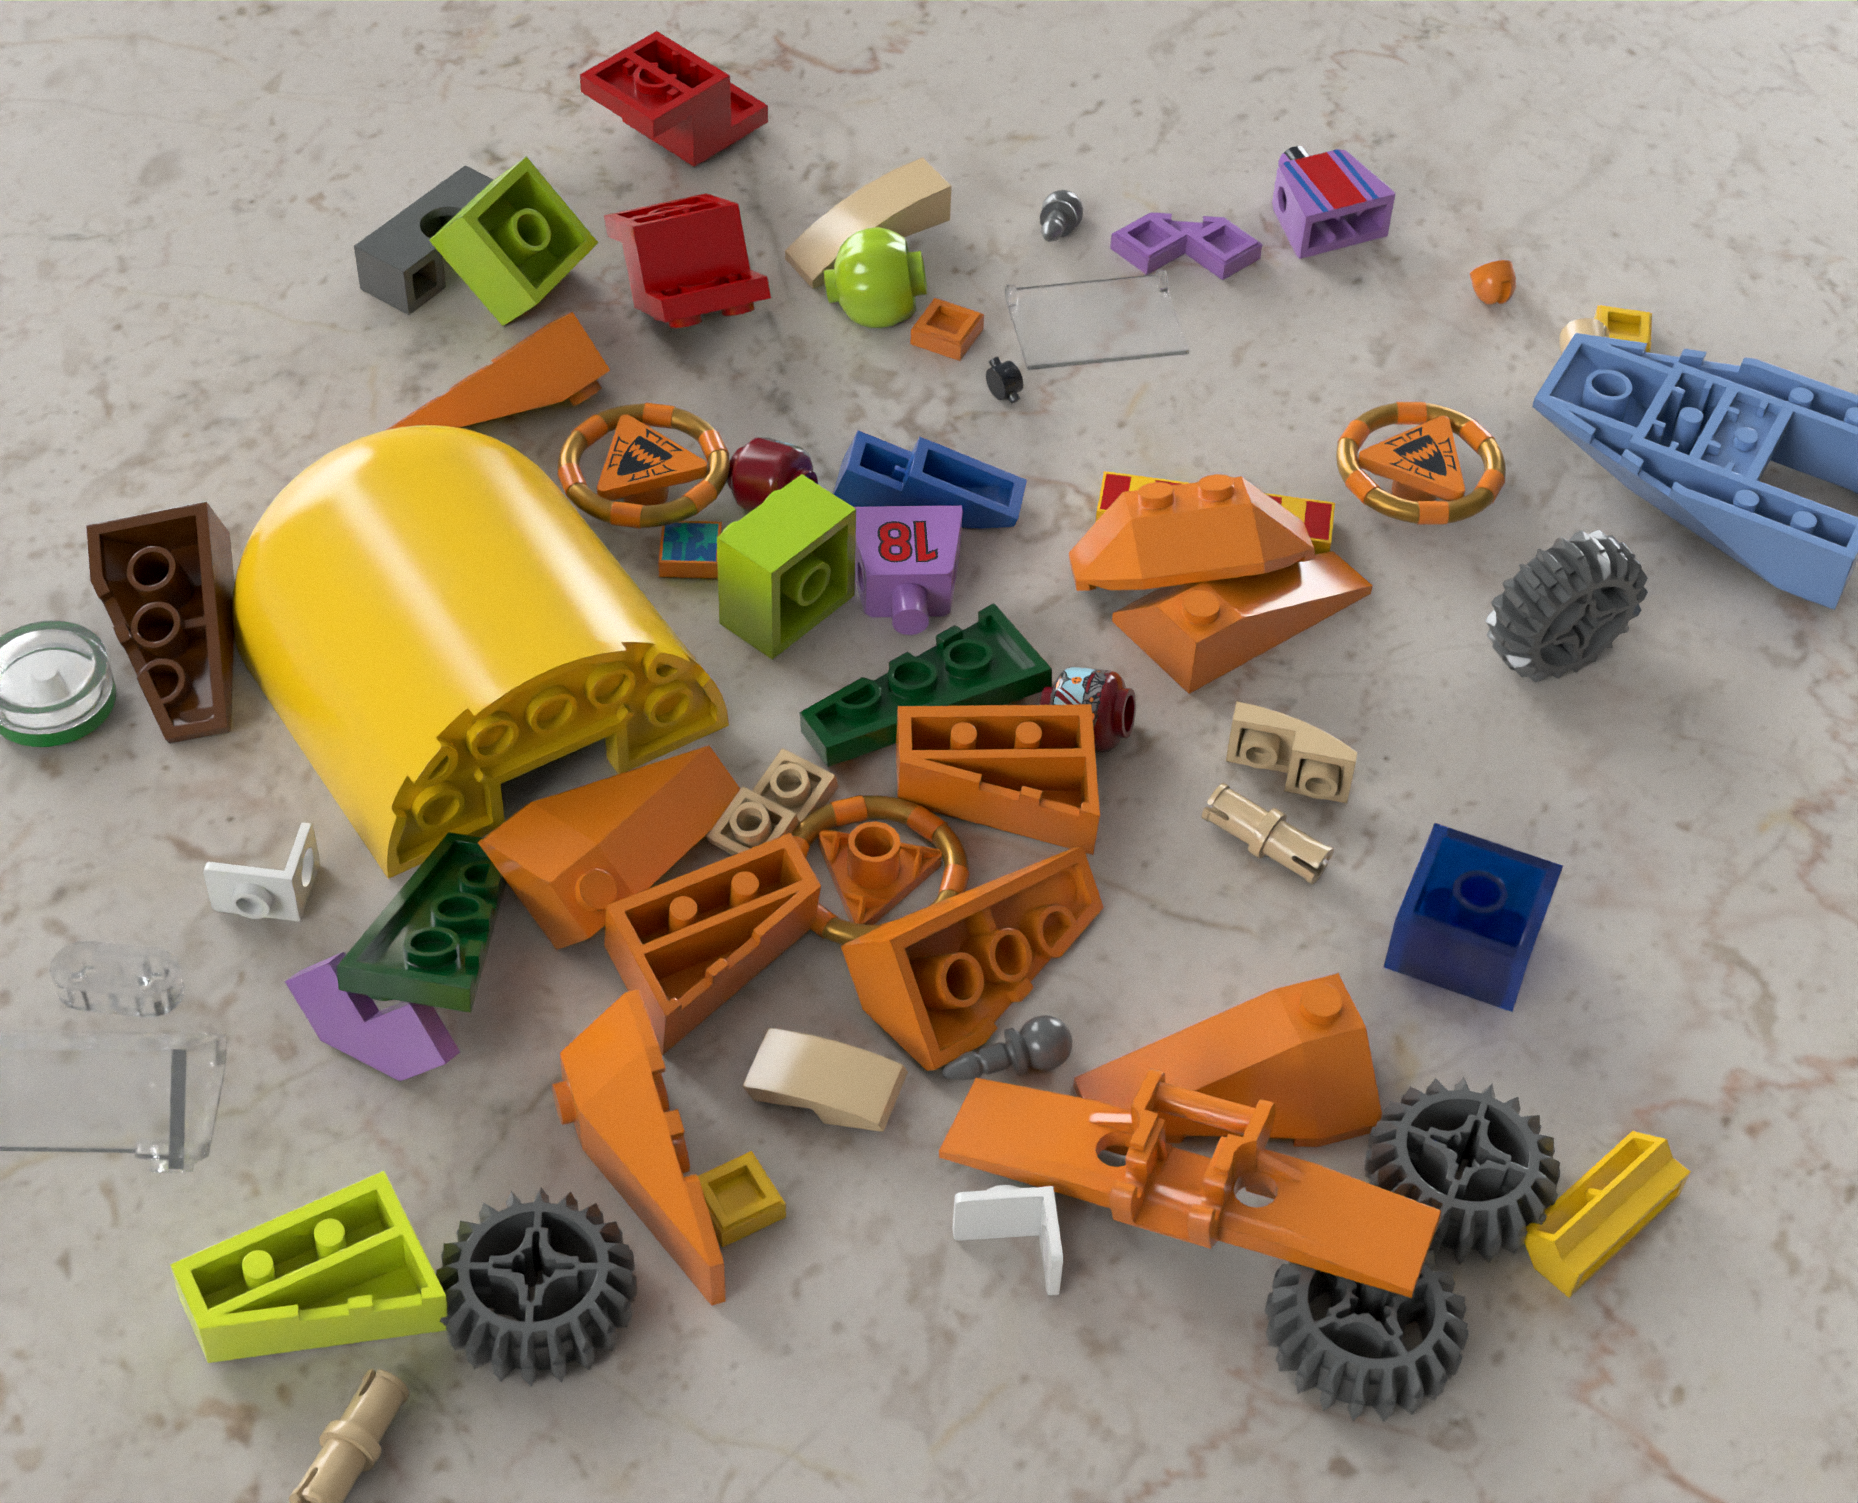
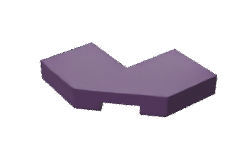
M1151 212L1111 234L1110 249L1146 275L1186 254L1221 280H1224L1259 260L1262 251V244L1224 217L1203 216L1202 223L1171 221L1172 214Z
M344 952L302 969L285 981L320 1041L400 1082L442 1066L460 1053L433 1006L402 1001L379 1011L375 1002L369 996L339 990L337 965L346 956Z

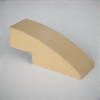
M923 157L896 168L845 198L808 227L785 250V260L812 289L825 284L824 271L834 269V263L840 246L857 231L881 227L890 229L905 238L950 221L952 186Z

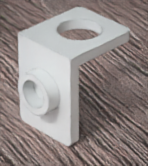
M301 823L285 871L216 862L206 863L203 874L212 909L218 912L240 914L252 919L267 917L301 921L320 865L313 823Z
M998 1185L985 1191L959 1192L955 1195L952 1226L953 1238L955 1240L1039 1235L1047 1295H1059L1063 1252L1053 1186L1019 1188L1013 1185Z

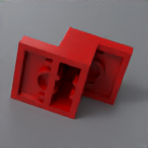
M658 31L580 74L581 93L622 118V122L693 167L768 123L767 104L732 84L729 74Z
M704 193L603 215L607 236L621 242L623 245L634 308L654 317V320H661L665 323L669 322L670 328H683L702 322L701 314L721 310L723 316L749 313L755 310L754 302L771 298L768 277L750 270L738 203Z

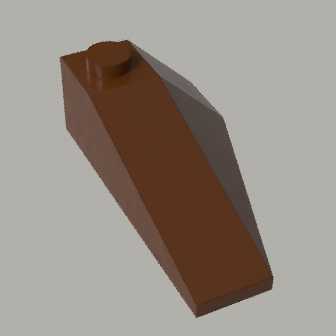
M207 502L86 525L90 581L98 598L106 608L114 625L112 628L137 674V681L165 740L171 744L231 732L234 643L232 605L235 582L230 532Z

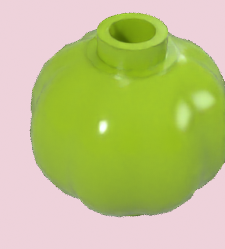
M867 228L857 231L848 237L839 248L834 269L824 271L828 302H839L840 307H842L852 321L868 328L890 327L909 319L916 312L915 296L928 294L922 251L909 252L906 239L902 235L886 228Z

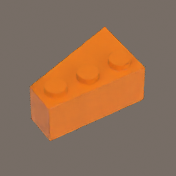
M1091 704L898 706L896 731L897 798L922 805L929 811L1071 849L1083 846L1085 853L1094 855L1100 808Z

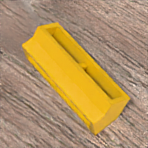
M1632 1131L1556 1200L1554 1205H1550L1545 1209L1547 1217L1542 1225L1530 1223L1526 1227L1527 1235L1524 1243L1534 1269L1568 1298L1577 1292L1681 1194L1691 1171L1673 1158L1667 1139Z

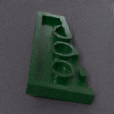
M993 603L978 611V622L962 630L958 626L953 625L937 634L936 646L915 657L907 651L889 661L888 673L875 680L861 677L799 712L801 732L826 766L830 767L895 744L898 706L1006 705L1040 693L1046 686L1052 687V668L998 606Z
M450 832L446 834L337 965L339 990L364 994L379 1001L399 1000L468 1013L472 1012L506 885V880L478 844L482 837Z

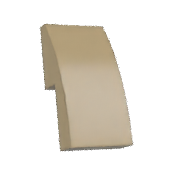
M1236 701L1226 756L1227 762L1288 773L1284 792L1305 795L1315 799L1347 803L1358 752L1334 736L1302 720L1267 708Z
M782 748L753 790L744 786L741 787L708 834L707 839L709 843L735 855L790 832L792 833L804 818L827 804L839 787L836 776Z
M768 1027L742 1087L753 1101L813 1109L824 1124L884 1132L908 1071L903 1064L858 1047L810 1034Z

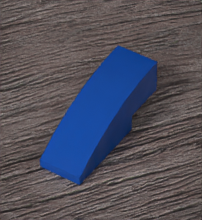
M857 430L842 460L833 494L852 507L962 506V528L1014 527L1018 521L1027 480L920 436L911 452Z

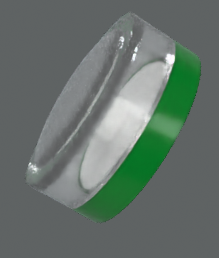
M51 620L26 624L0 637V735L12 742L25 746L52 747L78 740L94 731L106 720L116 701V685L106 648L95 633L75 623Z

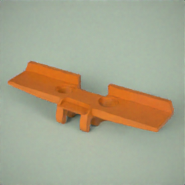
M1151 1068L1148 1070L1131 1104V1111L1091 1099L976 1077L938 1151L939 1158L1036 1187L1053 1186L1056 1193L1110 1208L1113 1220L1210 1249L1217 1241L1225 1242L1410 1298L1413 1296L1441 1217V1210L1316 1163L1265 1149L1274 1123L1275 1103L1260 1099L1256 1108L1195 1092L1165 1083V1073ZM1157 1111L1242 1134L1243 1137L1229 1133L1227 1137L1221 1136L1212 1158L1172 1147V1144L1166 1143L1165 1120L1158 1118ZM1102 1150L1126 1156V1165L1120 1167L1109 1166L1103 1163L1097 1156ZM1245 1187L1247 1192L1271 1198L1274 1201L1266 1206L1250 1207L1241 1203L1235 1195Z

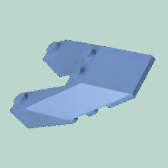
M1575 333L1535 396L1532 407L1630 491L1776 588L1835 610L1858 560V517L1760 482V479L1769 462L1773 461L1852 490L1858 494V395L1758 359L1744 357L1739 366L1704 361L1707 353L1705 351L1684 349L1680 357L1645 352L1647 343Z

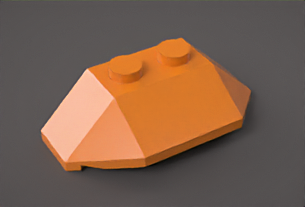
M1222 474L1205 476L1198 482L1179 485L1154 482L1143 485L1138 490L1122 492L1069 552V563L1076 591H1090L1096 589V587L1106 590H1146L1251 576L1283 569L1293 565L1295 562H1307L1315 559V549L1302 520L1242 476L1230 477Z

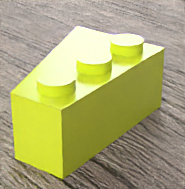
M385 1171L170 1264L180 1302L208 1363L446 1331V1326L443 1322H440L441 1318L448 1316L446 1295Z

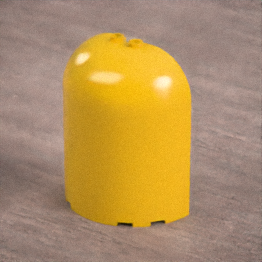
M416 425L376 432L351 441L324 455L297 475L268 506L245 545L233 588L232 620L238 653L388 879L422 864L448 832L483 837L502 824L505 818L501 784L603 738H605L607 760L616 772L620 774L729 726L727 708L716 683L557 485L537 464L521 452L491 436L457 427Z

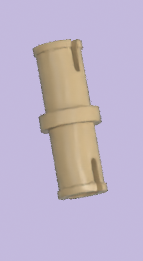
M1221 783L1209 797L1207 803L1213 807L1209 808L1207 806L1203 809L1202 819L1214 823L1249 845V853L1259 859L1267 855L1305 878L1310 884H1314L1326 869L1328 863L1324 859L1330 860L1332 858L1334 848L1324 845L1287 823V815L1277 808L1267 811L1230 789L1229 785Z
M369 1369L365 1373L361 1385L340 1419L330 1421L321 1433L319 1444L322 1448L298 1487L292 1491L289 1496V1503L344 1502L361 1472L370 1471L381 1455L379 1442L401 1405L409 1397V1389L400 1378L382 1369H378L377 1372L374 1369Z

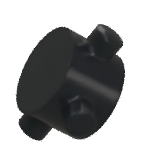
M999 357L992 358L989 361L991 368L986 371V382L990 392L998 400L1008 398L1011 404L1019 401L1021 398L1018 393L1023 390V378L1019 368L1010 360L1001 363Z

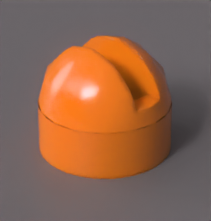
M1509 260L1490 262L1475 268L1470 273L1473 290L1477 297L1485 304L1505 303L1512 297L1516 289V275L1512 262Z

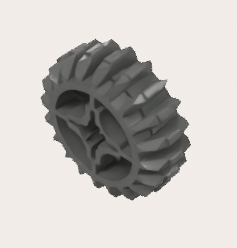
M1580 530L1574 533L1569 541L1559 537L1553 546L1546 551L1538 549L1536 557L1529 563L1519 564L1520 571L1516 576L1502 583L1505 591L1494 597L1491 602L1494 610L1489 613L1485 620L1490 627L1487 636L1493 643L1492 647L1511 670H1515L1522 678L1530 677L1534 682L1544 680L1548 675H1552L1559 679L1567 670L1571 669L1577 672L1585 662L1589 660L1596 662L1599 653L1606 648H1613L1612 642L1620 634L1629 631V620L1640 614L1642 610L1639 603L1648 594L1644 587L1648 577L1641 569L1642 566L1635 558V554L1625 543H1619L1613 535L1606 536L1601 530H1596L1589 534Z
M1464 1077L1455 1085L1454 1090L1448 1091L1435 1078L1427 1086L1425 1094L1410 1086L1406 1094L1402 1096L1400 1103L1390 1101L1388 1107L1382 1112L1381 1120L1377 1121L1376 1126L1371 1130L1367 1144L1370 1150L1367 1151L1364 1162L1365 1177L1370 1179L1369 1184L1441 1210L1440 1221L1429 1251L1434 1250V1254L1441 1250L1442 1246L1452 1248L1459 1264L1469 1257L1471 1249H1476L1488 1263L1494 1256L1498 1255L1500 1246L1515 1254L1517 1249L1524 1244L1527 1235L1526 1227L1530 1223L1542 1225L1546 1220L1545 1209L1550 1205H1554L1557 1200L1558 1193L1556 1188L1561 1174L1559 1169L1560 1162L1553 1159L1555 1153L1554 1138L1539 1135L1541 1130L1540 1115L1521 1117L1519 1115L1521 1109L1519 1097L1503 1103L1495 1099L1493 1084L1484 1089L1482 1093L1470 1091ZM1462 1160H1469L1462 1178L1456 1180L1455 1174L1456 1171H1459Z
M541 1187L534 1198V1202L521 1204V1200L511 1191L506 1203V1209L497 1211L483 1202L479 1212L480 1224L460 1220L459 1229L456 1231L458 1242L444 1243L441 1253L443 1267L436 1269V1276L446 1295L448 1316L441 1318L440 1322H443L446 1326L449 1343L454 1347L455 1351L465 1349L467 1361L472 1364L474 1370L491 1362L493 1374L502 1382L514 1368L522 1369L523 1379L531 1387L538 1376V1370L551 1369L552 1374L562 1383L567 1373L566 1363L574 1360L590 1370L592 1363L595 1361L594 1347L613 1351L614 1344L617 1342L616 1328H628V1323L632 1317L631 1302H634V1297L637 1296V1278L632 1273L635 1269L633 1251L629 1249V1244H623V1234L617 1225V1221L604 1223L603 1212L599 1210L597 1203L579 1211L578 1201L574 1198L571 1191L558 1204L550 1203L549 1196ZM542 1270L543 1283L537 1285L538 1271ZM535 1286V1298L530 1302L529 1288ZM488 1308H494V1312L490 1311ZM497 1314L509 1315L516 1318L519 1321L506 1319Z
M1434 1250L1428 1251L1412 1298L1289 1262L1288 1264H1282L1281 1268L1276 1271L1272 1285L1273 1292L1268 1294L1265 1306V1313L1269 1320L1266 1331L1268 1346L1278 1348L1276 1362L1278 1363L1279 1371H1297L1294 1384L1298 1394L1315 1387L1322 1391L1320 1403L1323 1411L1334 1405L1336 1400L1349 1404L1348 1410L1354 1421L1358 1416L1362 1415L1364 1406H1373L1384 1423L1388 1417L1393 1415L1396 1404L1413 1415L1416 1409L1421 1407L1424 1396L1436 1400L1437 1396L1444 1391L1447 1379H1451L1452 1375L1457 1374L1462 1361L1460 1352L1465 1347L1469 1333L1467 1329L1468 1324L1463 1321L1466 1312L1465 1297L1453 1294L1455 1287L1453 1272H1433L1436 1264ZM1327 1292L1332 1300L1331 1307L1328 1309L1325 1318L1315 1322L1311 1315L1309 1304L1315 1298ZM1416 1321L1420 1328L1423 1342L1412 1351L1407 1352L1401 1342L1404 1335L1403 1332L1407 1324Z

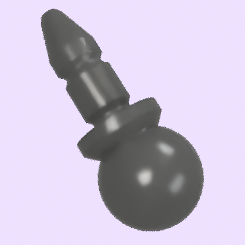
M1057 190L1049 194L1044 200L1040 213V224L1042 226L1041 233L1045 241H1057L1060 237L1069 235L1080 224L1084 210L1080 198L1075 193L1068 190Z
M1049 1015L1036 1016L1028 1020L1020 1032L1014 1028L1005 1029V1044L998 1042L982 1047L978 1052L969 1051L963 1053L943 1068L942 1074L946 1079L973 1080L976 1077H981L983 1073L989 1075L1008 1069L1012 1064L1018 1076L1026 1074L1030 1066L1038 1070H1052L1061 1066L1068 1059L1072 1050V1036L1068 1027L1060 1019Z

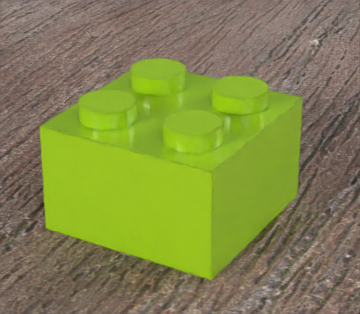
M527 156L489 183L429 240L502 326L537 305L599 243Z
M801 474L781 490L772 492L761 505L742 519L730 523L717 536L719 624L773 660L855 596L856 508Z

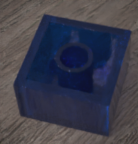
M1434 823L1395 918L1383 967L1513 1012L1545 925L1563 865Z

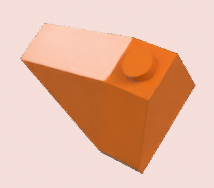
M572 311L543 326L491 360L493 363L490 365H486L465 377L448 389V392L432 399L386 430L416 425L462 428L563 402L566 399H569L574 407L602 389L597 379L609 372L610 369Z
M1334 551L1316 554L1314 560L1295 562L1289 567L1265 574L1158 588L1113 612L1112 622L1190 694L1370 595L1373 585Z
M710 745L530 802L482 838L478 844L556 950L587 940L605 926L606 905L650 888L712 830L739 792L740 787Z
M1079 846L891 921L841 945V949L862 1009L926 1071L936 1070L955 1060L963 1053L972 1051L985 1044L998 1029L995 1022L1013 1002H1022L1034 988L1031 981L1052 958H1060L1104 907L1084 847Z
M1339 973L1273 989L1074 1077L1073 1087L1078 1097L1099 1101L1130 1111L1131 1104L1150 1068L1164 1072L1165 1083L1252 1108H1256L1260 1099L1275 1103V1118L1269 1138L1293 1139L1294 1147H1320L1370 1134L1372 1128L1376 1126L1377 1121H1380L1382 1116L1367 1029ZM1157 1111L1158 1118L1165 1120L1166 1143H1182L1187 1136L1227 1137L1229 1133L1243 1137L1242 1134Z
M639 989L625 992L560 1052L562 1081L551 1085L557 1114L562 1125L574 1123L583 1151L711 1306L726 1302L724 1260L700 1180L696 1174L686 1177L683 1175V1173L690 1171L689 1156L684 1139L685 1130L679 1110H669L667 1091L662 1076L666 1067Z

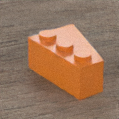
M791 832L606 905L604 946L628 992L639 989L662 1055L811 929L816 919L821 884Z

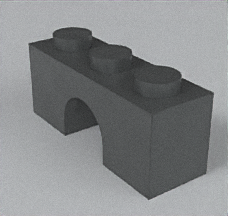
M465 165L354 245L360 289L407 315L413 313L445 289L443 256L429 240L494 179Z

